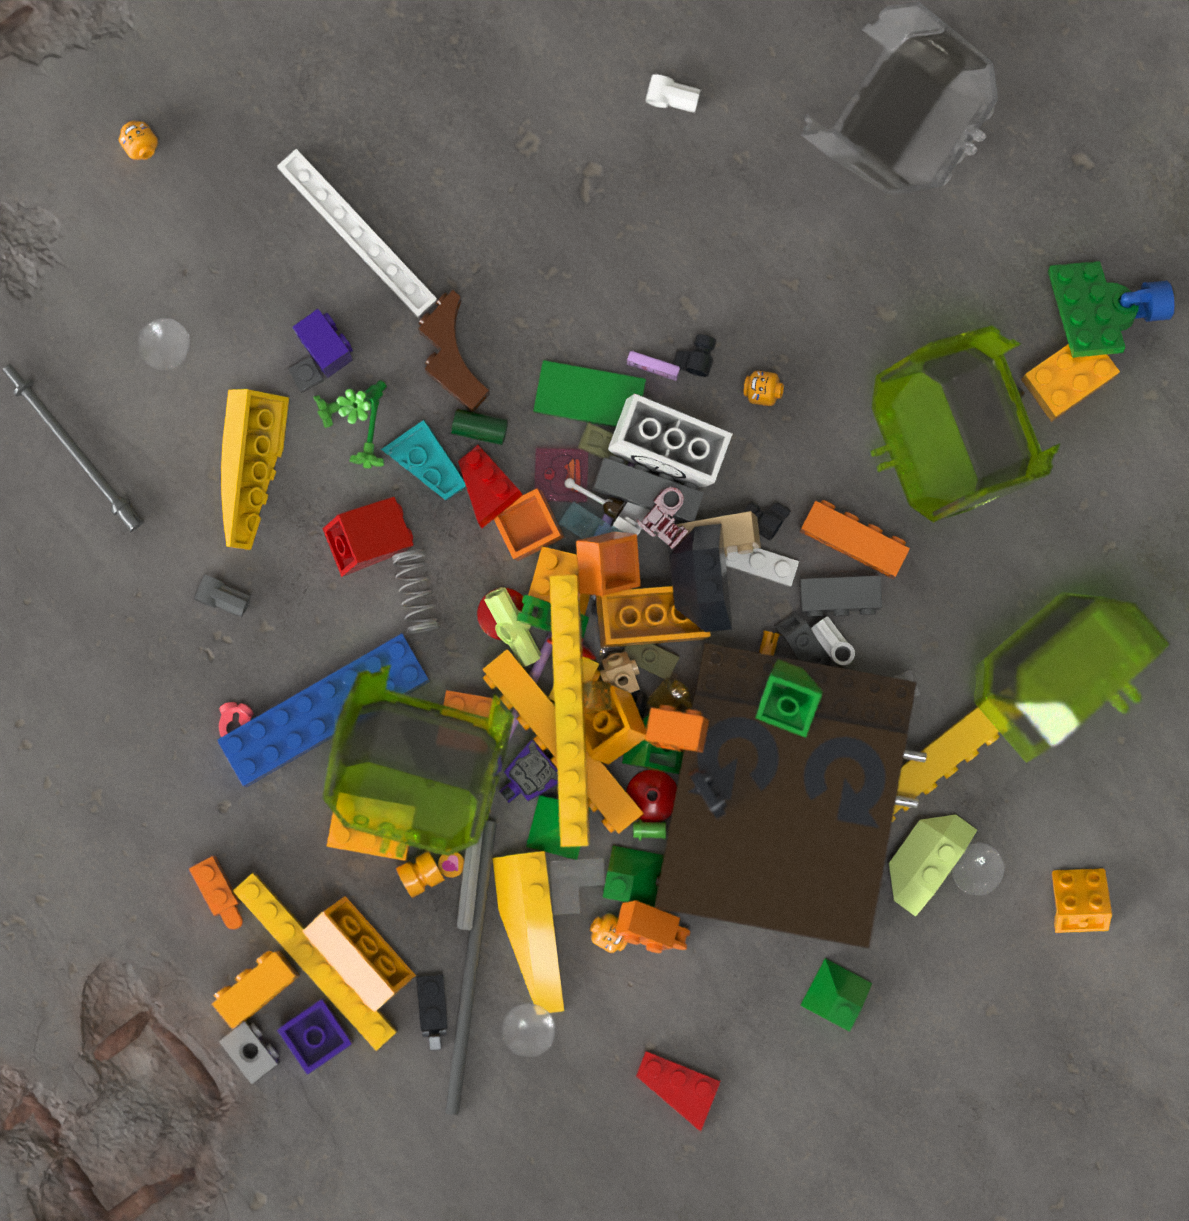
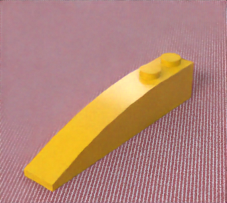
M249 389L228 390L221 462V495L227 547L251 550L261 520L259 516L262 505H266L269 496L266 492L270 480H274L276 474L274 467L277 458L281 457L284 448L289 397Z
M545 851L492 858L498 910L537 1014L564 1011Z

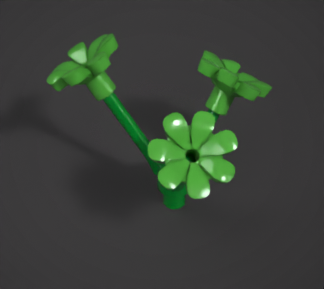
M381 380L375 385H371L366 391H359L357 394L353 389H348L345 391L346 396H340L337 401L329 404L324 399H321L319 395L313 396L320 409L318 415L323 419L325 428L333 425L331 417L335 412L339 411L342 417L349 415L348 422L355 424L358 417L361 421H365L369 416L367 411L371 409L367 443H364L363 452L352 455L349 460L354 464L363 463V468L371 469L372 465L376 467L384 466V459L377 458L373 454V436L379 399L383 396V391L387 387Z

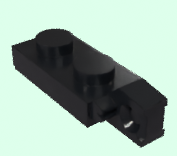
M444 975L416 977L422 1036L429 1037L430 1050H441V1036L447 1035L446 1028H448Z

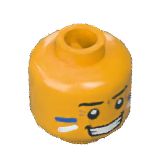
M130 121L121 129L119 142L130 158L146 160L153 156L158 140L148 124L142 121Z
M754 371L745 379L744 396L748 397L749 402L752 404L773 406L777 398L781 399L783 396L784 384L780 383L776 373Z
M607 913L601 918L597 916L590 926L592 942L609 953H614L617 950L622 951L627 945L623 936L615 934L618 917L611 913Z

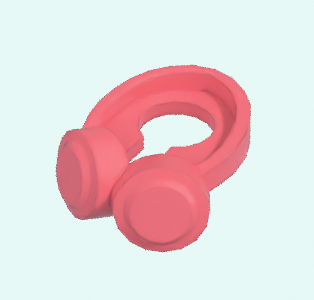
M236 702L223 704L219 708L222 714L219 721L221 737L228 734L227 726L233 721L235 713L238 712L240 714L239 723L242 726L251 721L254 715L252 709L242 703L238 705Z

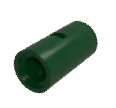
M456 409L451 434L503 445L508 420Z

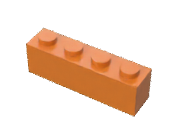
M821 500L820 503L814 502L800 530L801 533L891 579L896 577L910 548L905 546L906 542L896 536H892L890 539L882 534V529L872 524L865 526L859 523V518L851 513L845 512L843 515L835 511L836 507L825 500Z

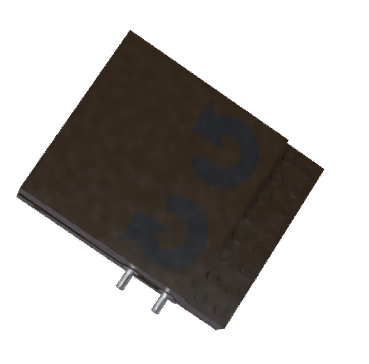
M705 643L692 710L702 712V717L709 720L703 752L684 749L661 876H657L655 885L659 887L655 908L869 949L895 805L917 808L919 803L918 799L897 796L903 759L924 763L927 759L926 753L905 750L917 682ZM778 659L804 669L823 691L806 737L755 718L770 674ZM696 768L700 772L705 769L713 784L709 785L714 795L720 793L727 804V807L724 808L726 814L718 819L715 818L688 775L689 772Z

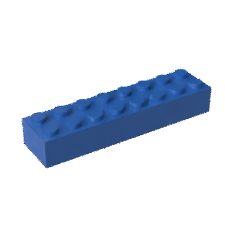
M400 634L219 738L217 741L241 784L247 788L424 686L430 680L403 634Z

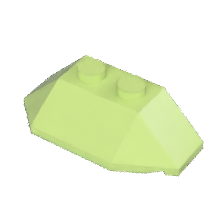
M957 815L919 820L888 863L893 900L911 914L917 916L963 855L977 829Z

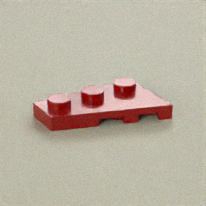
M479 445L458 461L477 522L481 528H484L523 496L515 484Z
M646 1051L636 1077L701 1132L721 1081Z

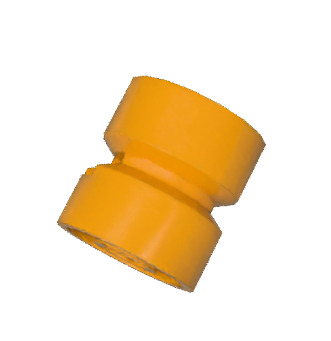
M429 850L417 856L414 864L407 862L396 868L411 898L423 893L426 885L434 887L445 881Z

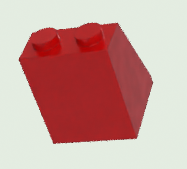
M395 497L338 514L322 528L341 577L389 559L395 554L405 552L414 545L412 532L406 527L402 507L396 502Z

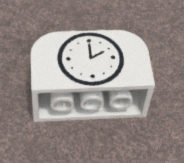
M634 394L626 399L608 450L631 463L644 466L656 473L669 475L678 482H688L698 487H707L715 483L732 433Z

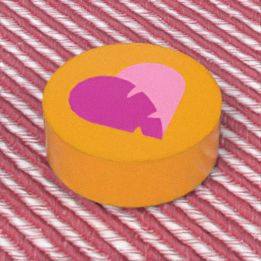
M447 851L439 858L438 868L446 877H457L463 872L464 858L458 852Z

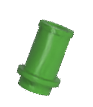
M639 819L638 822H633V838H638L639 841L642 838L665 839L666 837L665 822H642V819Z

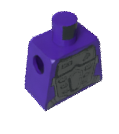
M531 740L504 771L511 781L499 792L508 803L520 794L529 802L558 785V770L536 743Z

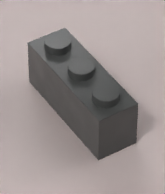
M881 576L801 579L799 582L801 613H807L809 618L823 617V612H834V616H849V611H860V615H875L876 610L882 608Z

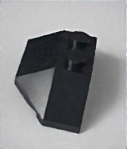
M722 524L694 527L670 554L675 609L706 633L733 630Z

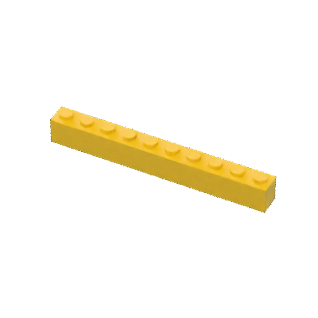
M550 576L561 847L588 846L590 844L579 576Z
M1003 687L997 690L922 749L920 752L927 754L925 763L908 760L903 764L897 796L914 799L922 792L927 795L938 786L936 784L938 779L942 776L947 779L959 769L956 765L962 760L969 762L979 754L977 749L984 743L989 746L1000 737L998 732L1004 727L1009 730L1021 720L1018 716L1023 711ZM895 805L892 822L896 819L894 816L896 812L900 809H903L905 812L911 807Z

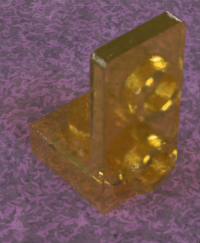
M666 677L648 698V704L654 709H660V705L671 706L677 709L681 703L690 708L692 706L689 698L691 694L687 691L688 688L678 679L672 681Z
M598 681L583 682L585 714L612 710L610 683Z

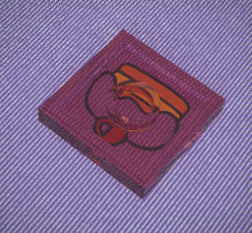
M536 448L535 489L538 488L543 491L547 502L587 503L586 495L573 488H566L564 483L566 479L572 478L575 484L587 490L588 452L581 449Z

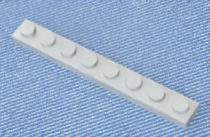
M297 149L277 166L285 177L418 318L438 301Z

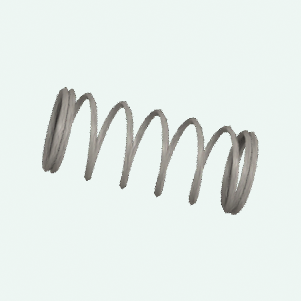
M423 549L405 551L392 556L394 565L410 567L399 572L396 578L399 580H415L403 585L398 590L402 594H418L404 600L401 604L405 608H421L404 617L409 622H423L408 627L406 630L409 634L430 631L440 627L438 618L407 619L412 614L436 606L435 604L404 605V603L414 598L433 592L432 590L417 592L401 591L409 585L430 578L429 576L417 578L398 577L406 571L427 565L426 562L416 564L395 563L423 557L425 555V550Z

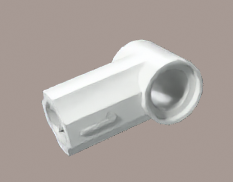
M652 75L645 101L657 107L666 108L671 106L695 113L700 89L674 83V80L666 76Z
M828 616L811 628L835 667L845 668L852 663L855 656L853 646L845 640ZM842 648L846 649L849 653V659L847 661H839L835 656V651Z

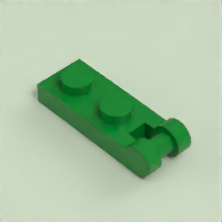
M524 595L522 600L524 606L522 613L518 614L517 621L552 633L551 603ZM534 607L539 609L537 617L532 616ZM581 614L582 638H584L589 617Z

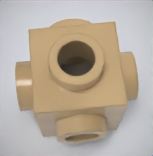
M626 651L613 653L601 660L604 670L600 671L605 686L610 685L611 687L613 685L630 693L640 690L635 675L640 674L635 659L629 660Z

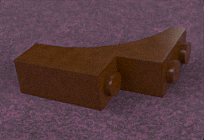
M452 290L449 294L444 293L436 302L438 307L431 314L427 312L418 323L420 325L418 328L419 333L440 351L438 354L433 352L425 361L427 366L424 369L428 376L465 408L475 412L487 399L490 392L470 372L459 353L455 327L462 300L461 296Z

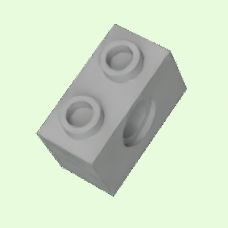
M244 1021L219 1042L249 1082L253 1084L280 1063L276 1059L280 1055L270 1043L266 1045L260 1038L263 1033L254 1022L250 1024L248 1021ZM249 1043H253L258 1047V1055L255 1058H249L245 1054V1047Z

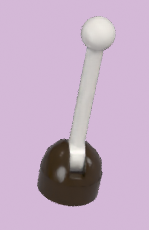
M572 478L565 480L566 488H573L603 504V511L608 517L613 520L618 518L625 505L623 500L616 497L604 500L575 484Z

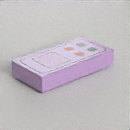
M630 351L627 359V365L677 381L680 371L679 366L634 351Z

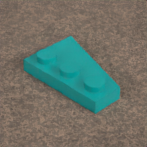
M425 420L381 449L445 500H449L466 488L463 476Z

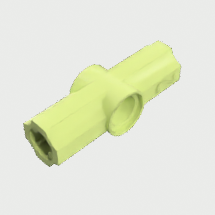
M505 587L491 591L484 600L497 622L495 626L497 635L503 642L509 644L522 667L535 663L542 654L529 632L531 625L517 621L518 614L522 612L517 610Z

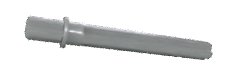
M473 785L470 807H467L469 820L457 917V928L461 930H471L473 925L485 812H488V809H486L488 788L483 785Z

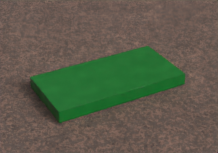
M543 360L533 412L616 427L626 399L634 394L643 397L646 379Z

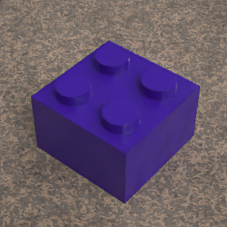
M317 309L294 325L293 329L325 376L329 378L353 361L350 354L353 349L342 333L339 336L336 334L338 329L329 314L326 312L322 315L320 310Z
M321 999L277 1029L307 1075L354 1044L325 999Z

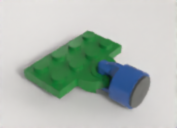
M1100 261L1051 265L1048 270L1072 358L1123 353L1126 346L1121 331L1130 328L1135 319L1144 318L1146 322L1170 320L1176 310L1175 291L1172 284L1167 280L1144 282L1139 291L1131 292L1123 285L1106 282Z

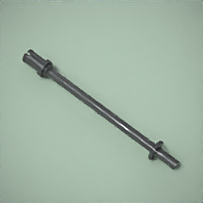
M11 364L5 366L2 371L16 386L13 394L16 397L21 395L25 397L112 504L111 512L119 516L130 532L138 529L144 521L130 506L131 502L128 498L124 499L118 496L31 389L34 382L31 379L24 381Z

